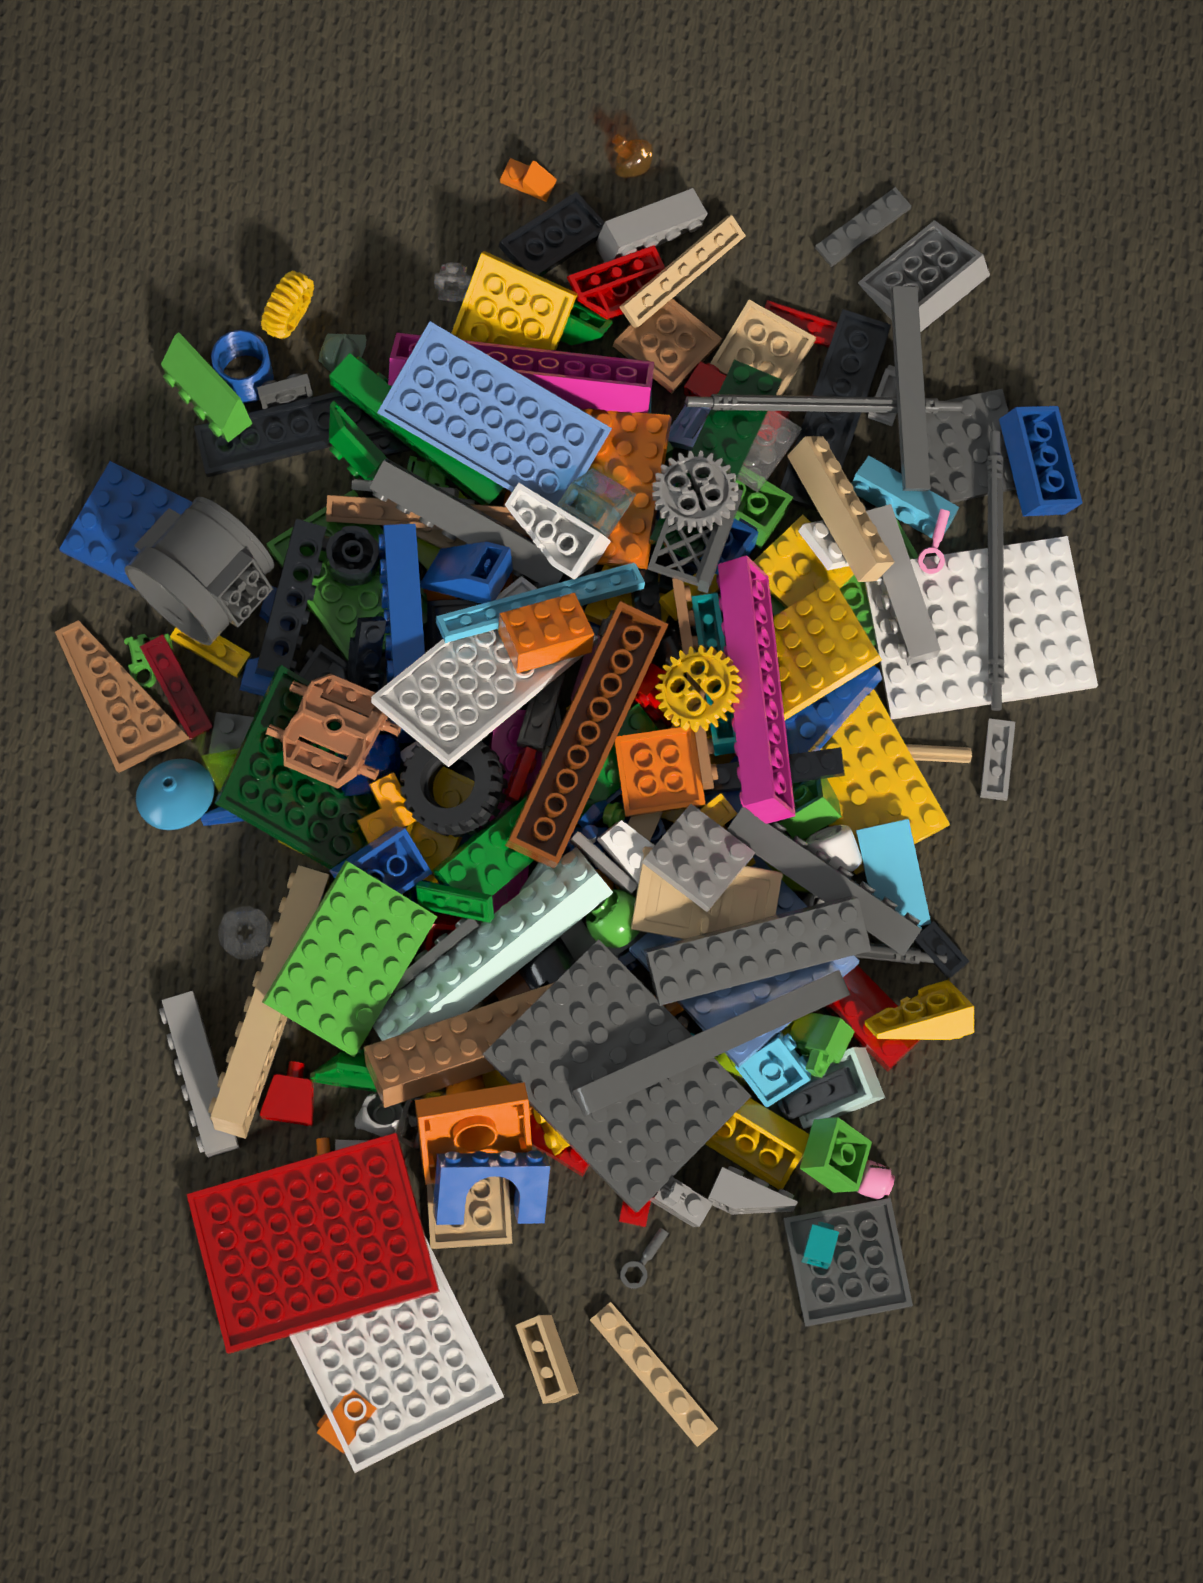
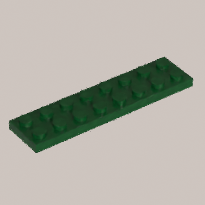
M734 359L718 394L776 395L781 386L782 379ZM710 410L691 450L694 457H698L700 451H703L704 458L713 453V461L716 462L722 458V467L730 465L729 474L735 473L737 480L768 411ZM699 474L697 477L703 479L707 478L708 475ZM709 496L707 499L714 501L717 500L718 497ZM699 500L698 502L701 510L705 511L704 507L702 506ZM659 518L649 543L657 544L666 518ZM687 526L682 528L686 538L699 533L696 527H693L691 533H688ZM703 526V531L708 529L707 526ZM677 529L667 533L665 536L669 545L682 541ZM702 538L690 543L695 554L703 551L706 547ZM685 545L673 550L675 554L684 558L691 556Z

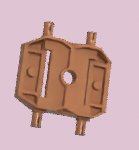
M332 674L315 679L308 686L294 680L290 686V691L303 696L297 713L293 716L285 730L270 724L266 735H270L283 742L284 766L335 788H340L355 778L357 774H362L376 780L379 769L366 765L365 759L380 730L398 736L402 728L388 721V716H385L381 710L371 703V697L375 692ZM336 721L342 727L339 730L333 731L328 729L327 724ZM299 737H302L314 744H318L330 750H333L337 754L347 756L348 758L347 760H344L333 754H330L307 743H304L298 739Z

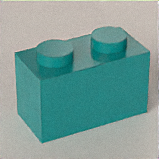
M818 1222V1225L812 1224L801 1262L824 1269L829 1268L839 1231L834 1230V1225L824 1222Z

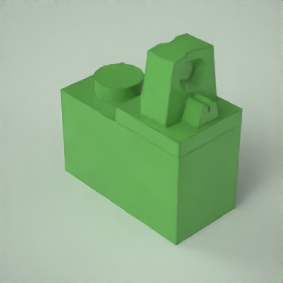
M809 1013L795 1020L789 1034L797 1045L795 1050L802 1055L809 1056L805 1069L811 1075L822 1078L831 1063L840 1064L855 1031L842 1018Z

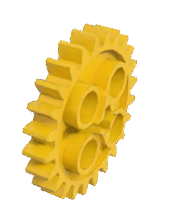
M700 645L698 652L690 646L689 654L687 655L680 650V659L677 660L672 656L670 657L671 667L663 665V668L667 671L666 675H658V678L663 681V684L655 685V688L662 692L655 696L659 702H662L658 707L662 712H665L664 716L668 720L672 719L671 723L676 727L681 724V728L684 731H687L691 726V729L697 732L700 725L705 731H708L709 723L718 727L717 719L721 718L727 721L725 712L734 713L735 710L730 705L740 701L735 696L736 693L742 692V689L736 685L742 681L736 675L739 669L732 665L734 662L729 657L725 658L726 655L721 650L717 653L712 646L706 651L705 647ZM705 666L704 671L701 674L696 675L697 670L700 667ZM688 672L700 685L704 692L713 700L712 705H709L698 693L693 685L684 677V673ZM685 684L684 689L681 692L676 693L677 688L680 685ZM721 684L720 690L712 693L713 688ZM701 702L700 708L692 711L693 706Z

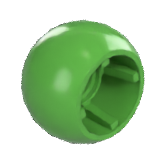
M613 889V893L586 915V925L594 940H600L609 948H620L630 943L640 931L631 930L636 898L626 891Z

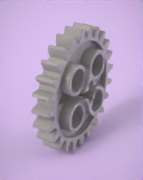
M689 451L688 458H684L681 453H678L679 461L677 462L669 458L670 467L661 465L662 474L656 473L655 479L657 482L653 483V491H655L652 493L653 500L656 501L655 509L661 510V519L668 517L669 526L677 522V529L679 531L684 525L687 526L688 533H691L693 527H697L699 533H702L703 526H707L711 531L713 530V522L721 526L722 517L729 519V510H735L736 503L734 501H738V493L736 492L738 491V483L735 482L736 474H729L730 465L722 467V458L714 462L713 453L704 458L703 451L699 452L698 457H694L692 451ZM686 473L691 475L695 491L691 490V482ZM699 474H706V475H708L707 478H703V479H702V478H699V477H697V476H698ZM682 483L684 486L677 488L672 485ZM696 493H700V502L705 511L701 510ZM709 496L718 497V499L714 501L708 500L707 498ZM685 505H692L694 508L686 510L682 507Z

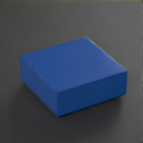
M605 800L594 803L577 823L582 828L587 825H597L603 818V813L608 803Z

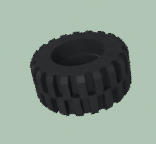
M480 741L458 759L472 766L475 783L470 796L463 803L452 808L440 806L435 801L433 794L434 780L445 764L424 746L419 747L416 745L411 750L414 753L411 760L406 758L403 764L407 767L406 773L401 772L400 781L404 783V787L400 788V793L406 799L404 802L406 809L412 813V817L417 822L440 835L463 837L464 833L470 835L478 833L479 826L486 828L491 824L488 819L492 815L498 816L501 810L497 807L500 802L505 803L506 795L502 792L503 789L508 788V780L503 777L506 770L504 765L499 762L500 757L488 745Z

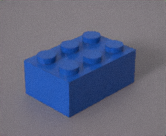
M397 826L330 870L333 877L336 878L345 861H348L400 894H403L419 881L432 874L406 828Z

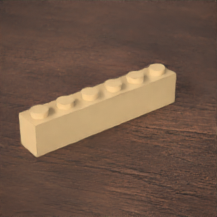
M805 436L787 457L857 581H877L895 561L877 532L876 526L865 511L864 505L853 490L852 484L841 469V465L832 453L828 442L823 436Z

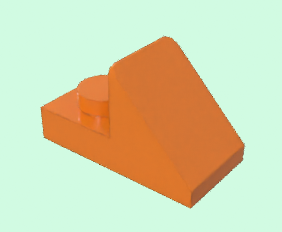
M510 158L500 178V183L547 202L557 181L555 177L537 162L532 161L531 165L528 166Z

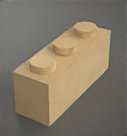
M538 1315L517 1324L516 1328L543 1404L556 1403L578 1394L579 1391L552 1315Z

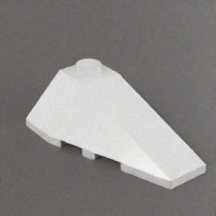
M520 483L517 484L505 503L507 509L521 527L525 529L550 564L573 579H576L597 564L611 542L597 530Z

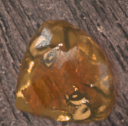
M619 133L611 139L612 143L616 145L614 151L618 153L616 158V175L623 178H631L647 172L653 157L652 144L643 139L627 140Z

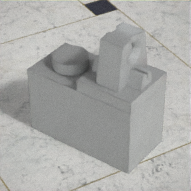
M673 1177L650 1199L651 1202L692 1227H700L713 1202Z

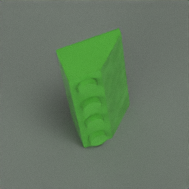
M177 333L161 363L166 373L163 375V378L171 388L176 386L180 390L178 394L186 404L191 402L195 406L193 410L202 421L205 419L209 421L210 424L208 426L217 437L222 435L227 442H230L252 424L245 406L233 389L180 333Z

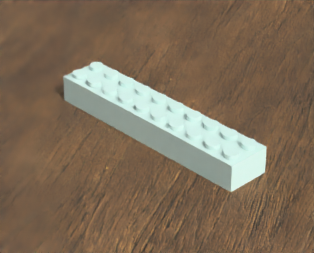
M575 847L571 852L563 856L554 869L550 868L543 872L538 879L528 887H525L507 904L503 905L494 914V919L490 923L482 922L478 929L471 932L457 946H454L424 972L416 976L407 986L399 990L387 1001L373 1028L383 1041L468 1012L608 898L613 891L579 849Z

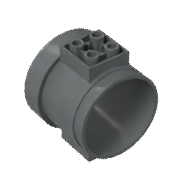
M197 497L192 502V505L181 515L168 508L134 545L139 553L125 567V573L132 585L160 615L185 635L204 645H211L229 625V622L239 627L273 590L265 577L266 573H269L274 568V562L266 548L236 517L220 505L204 497Z

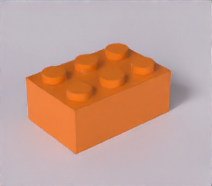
M575 593L499 614L498 633L517 673L592 653L594 632Z

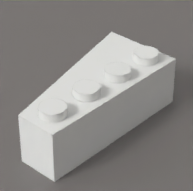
M621 820L616 822L596 840L617 866L638 884L644 856L643 848L645 846L654 848L655 845Z

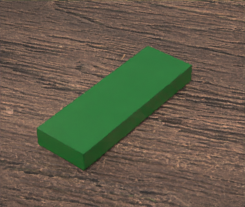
M419 881L416 885L418 905L426 910L488 923L494 919L492 895Z

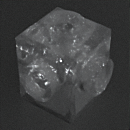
M456 262L441 265L440 273H435L434 288L438 289V300L463 302L464 294L468 290L472 279L471 275H467V266H461V264Z

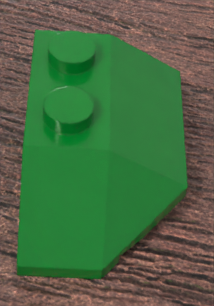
M576 298L560 341L569 345H575L601 338L611 326L612 320H606L580 303Z
M333 401L330 404L329 443L332 446L329 450L338 460L344 458L350 464L347 470L356 479L362 477L363 480L373 481L381 464L388 458L340 406Z
M362 1049L358 1050L355 1057L341 1051L310 1074V1080L315 1083L377 1092L366 1067L365 1053Z

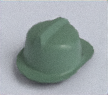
M344 333L327 334L319 354V362L327 370L333 372L349 353L355 358L357 356L362 358L366 347V336Z

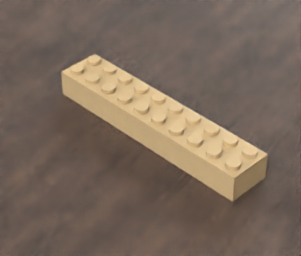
M298 865L296 873L292 872L287 884V888H290L288 897H283L279 906L280 920L273 923L270 932L272 942L270 947H265L261 962H264L262 971H257L253 980V987H255L253 997L248 996L244 1006V1012H247L245 1020L238 1023L235 1037H238L235 1047H230L226 1062L229 1063L226 1073L222 1072L218 1080L217 1087L220 1088L218 1097H213L209 1106L208 1113L211 1114L210 1120H212L215 1130L244 1139L247 1137L287 1021L286 1016L262 1003V1000L331 886L329 874Z

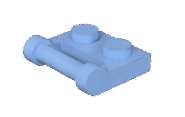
M685 405L670 427L668 441L671 446L691 451L711 407H686Z

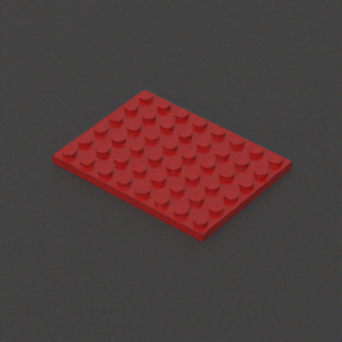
M397 1133L187 1194L226 1353L228 1354L440 1292Z

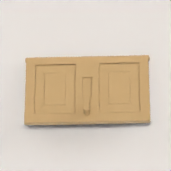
M646 846L643 848V860L653 848ZM642 863L631 930L686 939L776 915L783 873L745 866L709 911L706 912Z

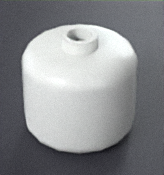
M834 825L815 832L806 840L809 844L807 846L808 850L814 854L817 851L825 854L831 859L828 864L836 869L842 866L849 872H852L862 862V856L853 832L847 825Z

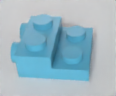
M781 1031L739 1068L735 1064V1068L766 1108L811 1080V1073L805 1069L808 1062L807 1056H799L795 1050L797 1045L790 1034L784 1036Z

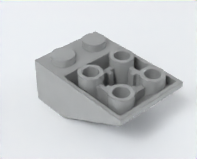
M729 1166L728 1170L722 1167L708 1198L709 1201L713 1202L712 1206L732 1215L792 1212L797 1204V1201L793 1200V1194L779 1189L778 1192L768 1188L769 1184L755 1177L753 1181L743 1177L744 1172L732 1166Z

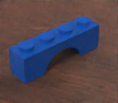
M271 586L273 590L263 600L259 614L267 623L277 590L273 586ZM296 596L287 597V602L290 605L297 606L300 604V602H296ZM284 620L280 622L282 629L286 631L294 629V627L290 626V621ZM277 645L274 647V652L277 655L284 656L287 654L286 651H283L284 646ZM259 658L248 659L239 690L264 696L272 678L255 674Z

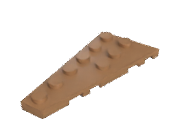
M79 620L55 631L117 772L120 773L190 739Z

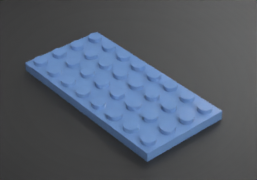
M431 321L428 323L377 412L509 491L513 492L517 484L520 483L563 510L566 509L612 430L611 427Z

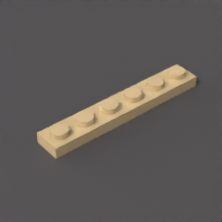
M732 215L726 216L619 306L633 328L639 327L745 237L744 232Z
M611 1302L590 1319L592 1324L696 1447L718 1430L716 1425Z

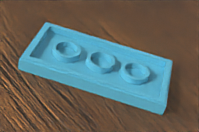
M909 819L856 830L867 884L876 890L874 895L881 900L887 897L898 905L896 910L903 915L907 912L914 915L920 920L919 926L931 924Z

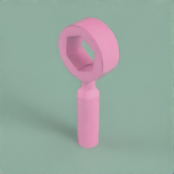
M940 509L932 536V547L923 549L918 556L919 567L928 574L937 573L944 566V555L938 550V546L943 539L950 514L948 510ZM935 552L939 557V562L936 568L927 569L923 563L924 557L927 553Z

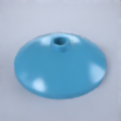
M189 759L165 761L152 768L141 780L136 792L137 809L142 818L155 828L162 830L184 828L197 821L208 810L214 795L213 780L206 768L196 761Z

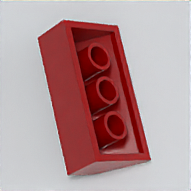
M857 965L843 977L850 995L824 1006V1008L832 1016L842 1018L855 1031L853 1037L863 1047H866L867 1052L888 1072L920 1039H877L865 1026V1020L886 1008H896L898 1006Z

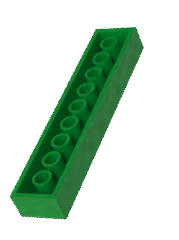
M636 703L631 704L617 736L657 731L659 729L640 704ZM615 741L579 820L594 803L606 800L621 787ZM531 788L525 792L523 798H519V800L511 803L497 817L490 821V825L479 830L478 833L473 835L431 871L440 885L493 896L534 861V859L505 846Z

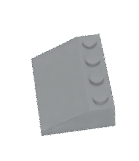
M934 220L860 280L858 284L891 320L890 288L892 286L918 287L921 332L989 277L990 273L982 253Z

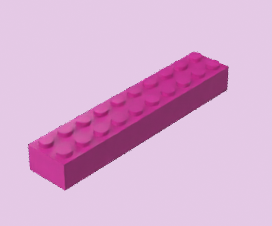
M396 333L390 355L388 385L393 386L421 335ZM465 341L579 409L592 408L627 413H648L654 362Z
M743 556L718 564L719 575L716 576V580L721 590L719 606L724 618V622L721 624L723 634L726 637L724 653L726 658L729 657L734 662L732 665L739 669L736 675L742 679L740 683L736 684L742 689V692L735 694L740 701L739 703H731V707L735 710L734 718H732V727L736 733L737 740L734 744V749L739 758L737 775L742 786V791L739 795L743 807L747 808L765 824L796 815L769 577L748 556Z

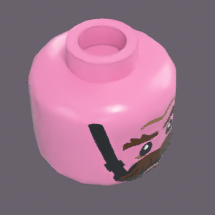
M867 1160L857 1192L879 1200L884 1195L888 1196L890 1194L895 1176L891 1175V1169L888 1166Z

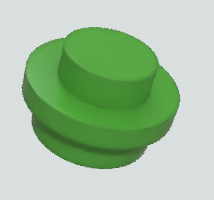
M618 802L607 804L603 813V823L607 824L610 828L616 822L621 820L624 822L625 810H623V805Z

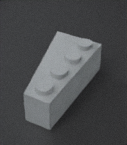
M692 188L606 221L595 246L603 261L608 262L653 245L657 247L667 241L676 239L688 231L695 232L703 226L702 223L708 213Z

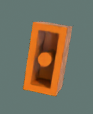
M354 1390L350 1394L345 1395L332 1412L348 1446L355 1438L358 1427L366 1423L377 1409ZM352 1398L361 1399L367 1408L365 1416L358 1421L350 1420L344 1412L345 1404ZM358 1401L351 1402L347 1407L348 1414L354 1418L361 1416L363 1405ZM325 1413L316 1425L320 1428L317 1434L345 1454Z

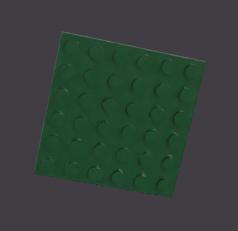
M280 665L276 668L215 804L331 870L368 845L357 820L380 809L369 784L392 772L395 773L399 781L400 774L405 767L399 753L413 743H396V735L380 730L365 759L366 765L379 769L376 780L362 774H357L355 778L340 788H335L284 766L283 742L270 735H266L270 724L285 730L293 716L297 713L303 696L290 691L292 682L295 680L305 686H308L311 682ZM332 721L327 724V727L330 730L336 731L342 725L339 722ZM299 737L298 739L304 743H307L325 752L333 754L344 760H347L348 758L347 756L337 754L333 750H330L318 744H314L302 737Z

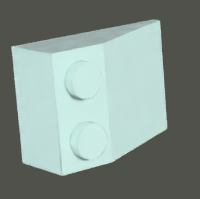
M852 1047L846 1050L840 1064L831 1063L823 1075L825 1076L844 1067H849L858 1093L799 1117L803 1129L811 1127L814 1119L839 1117L885 1098L866 1047ZM811 1075V1080L807 1083L814 1081L820 1077H815Z

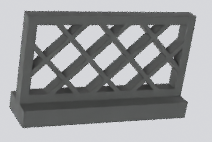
M688 477L690 479L691 486L694 487L692 478ZM679 483L677 488L682 487L684 485L682 483ZM739 489L736 491L738 493V501H734L736 509L729 510L730 518L722 517V525L720 526L715 523L711 531L709 529L702 530V533L686 538L683 530L679 531L677 529V522L669 527L668 517H666L648 565V570L696 585L699 591L708 593L738 511L743 491ZM690 505L683 506L686 507L687 510L691 509ZM677 529L682 541L669 545L665 536L667 533ZM702 538L706 549L695 554L690 543ZM685 545L691 556L678 561L673 550ZM669 553L674 564L664 567L656 564L658 556ZM694 561L698 569L696 577L685 574L681 566Z

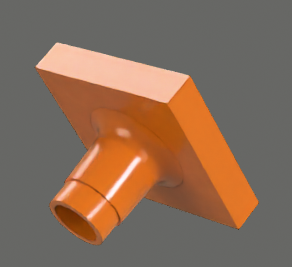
M479 1075L447 1086L446 1095L415 1100L422 1168L426 1185L435 1183L437 1154H445L451 1151L458 1153H474L476 1151L486 1153H501L502 1151L527 1153L532 1151L529 1101L525 1082L486 1088L483 1076Z

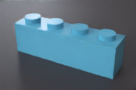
M871 456L867 457L851 483L857 496L878 508L891 504L897 519L930 538L933 536L940 509L950 511L945 532L959 509L957 505L930 490L903 491L902 474Z

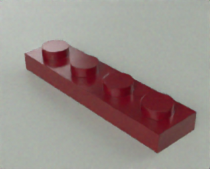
M162 634L140 646L184 731L190 738L189 740L212 729L213 725L165 635Z

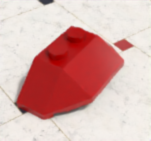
M655 245L574 273L569 275L567 279L573 292L578 293L577 300L608 320L624 314L619 306L665 269V266Z

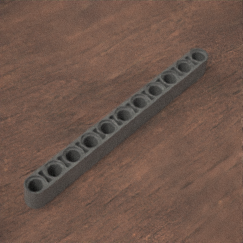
M837 970L572 1092L583 1116H586L850 995V992L840 970Z

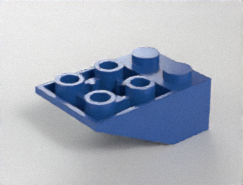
M480 542L442 548L422 579L420 588L481 604L494 601L513 571L510 547L490 542Z

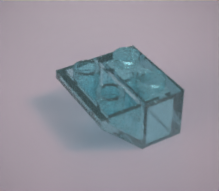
M592 468L571 482L557 505L608 538L636 494Z

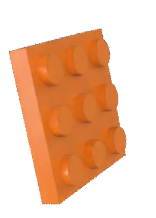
M691 726L687 731L678 727L616 737L615 747L626 817L686 809L690 804L695 807L706 806L696 736Z

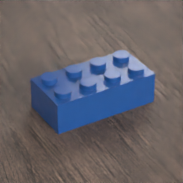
M1015 407L1002 416L999 422L1022 515H1064L1081 505L1082 499L1059 407Z

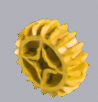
M292 270L285 274L279 284L276 285V288L267 300L268 303L262 315L261 326L267 334L283 340L289 337L291 332L295 330L307 311L313 296L314 284L308 276Z

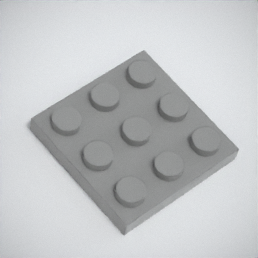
M690 804L648 853L642 863L708 912L753 858L755 852Z

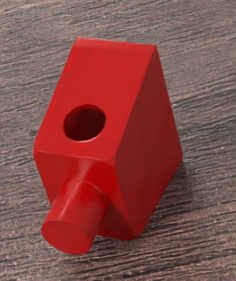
M289 1061L286 1076L274 1074L260 1112L262 1119L313 1127L314 1083L312 1080L303 1079L304 1063Z

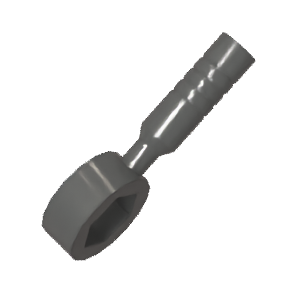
M659 1228L644 1250L641 1260L639 1262H628L622 1267L620 1278L626 1287L638 1289L645 1284L647 1280L645 1264L653 1258L669 1234L667 1231ZM638 1267L643 1276L639 1283L628 1282L625 1277L628 1268Z

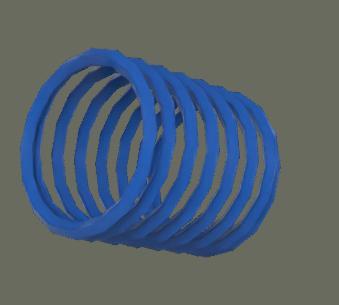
M235 330L221 336L214 345L211 355L213 369L241 398L243 404L258 401L260 397L257 387L274 378L267 346L262 338L251 331ZM239 356H253L262 361L258 371L247 378H232L223 373L227 364Z

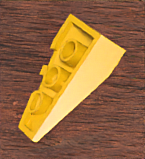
M949 980L925 986L919 989L918 995L912 999L909 997L902 999L901 1005L898 1007L886 1008L865 1020V1026L877 1039H959L974 1033V1005Z

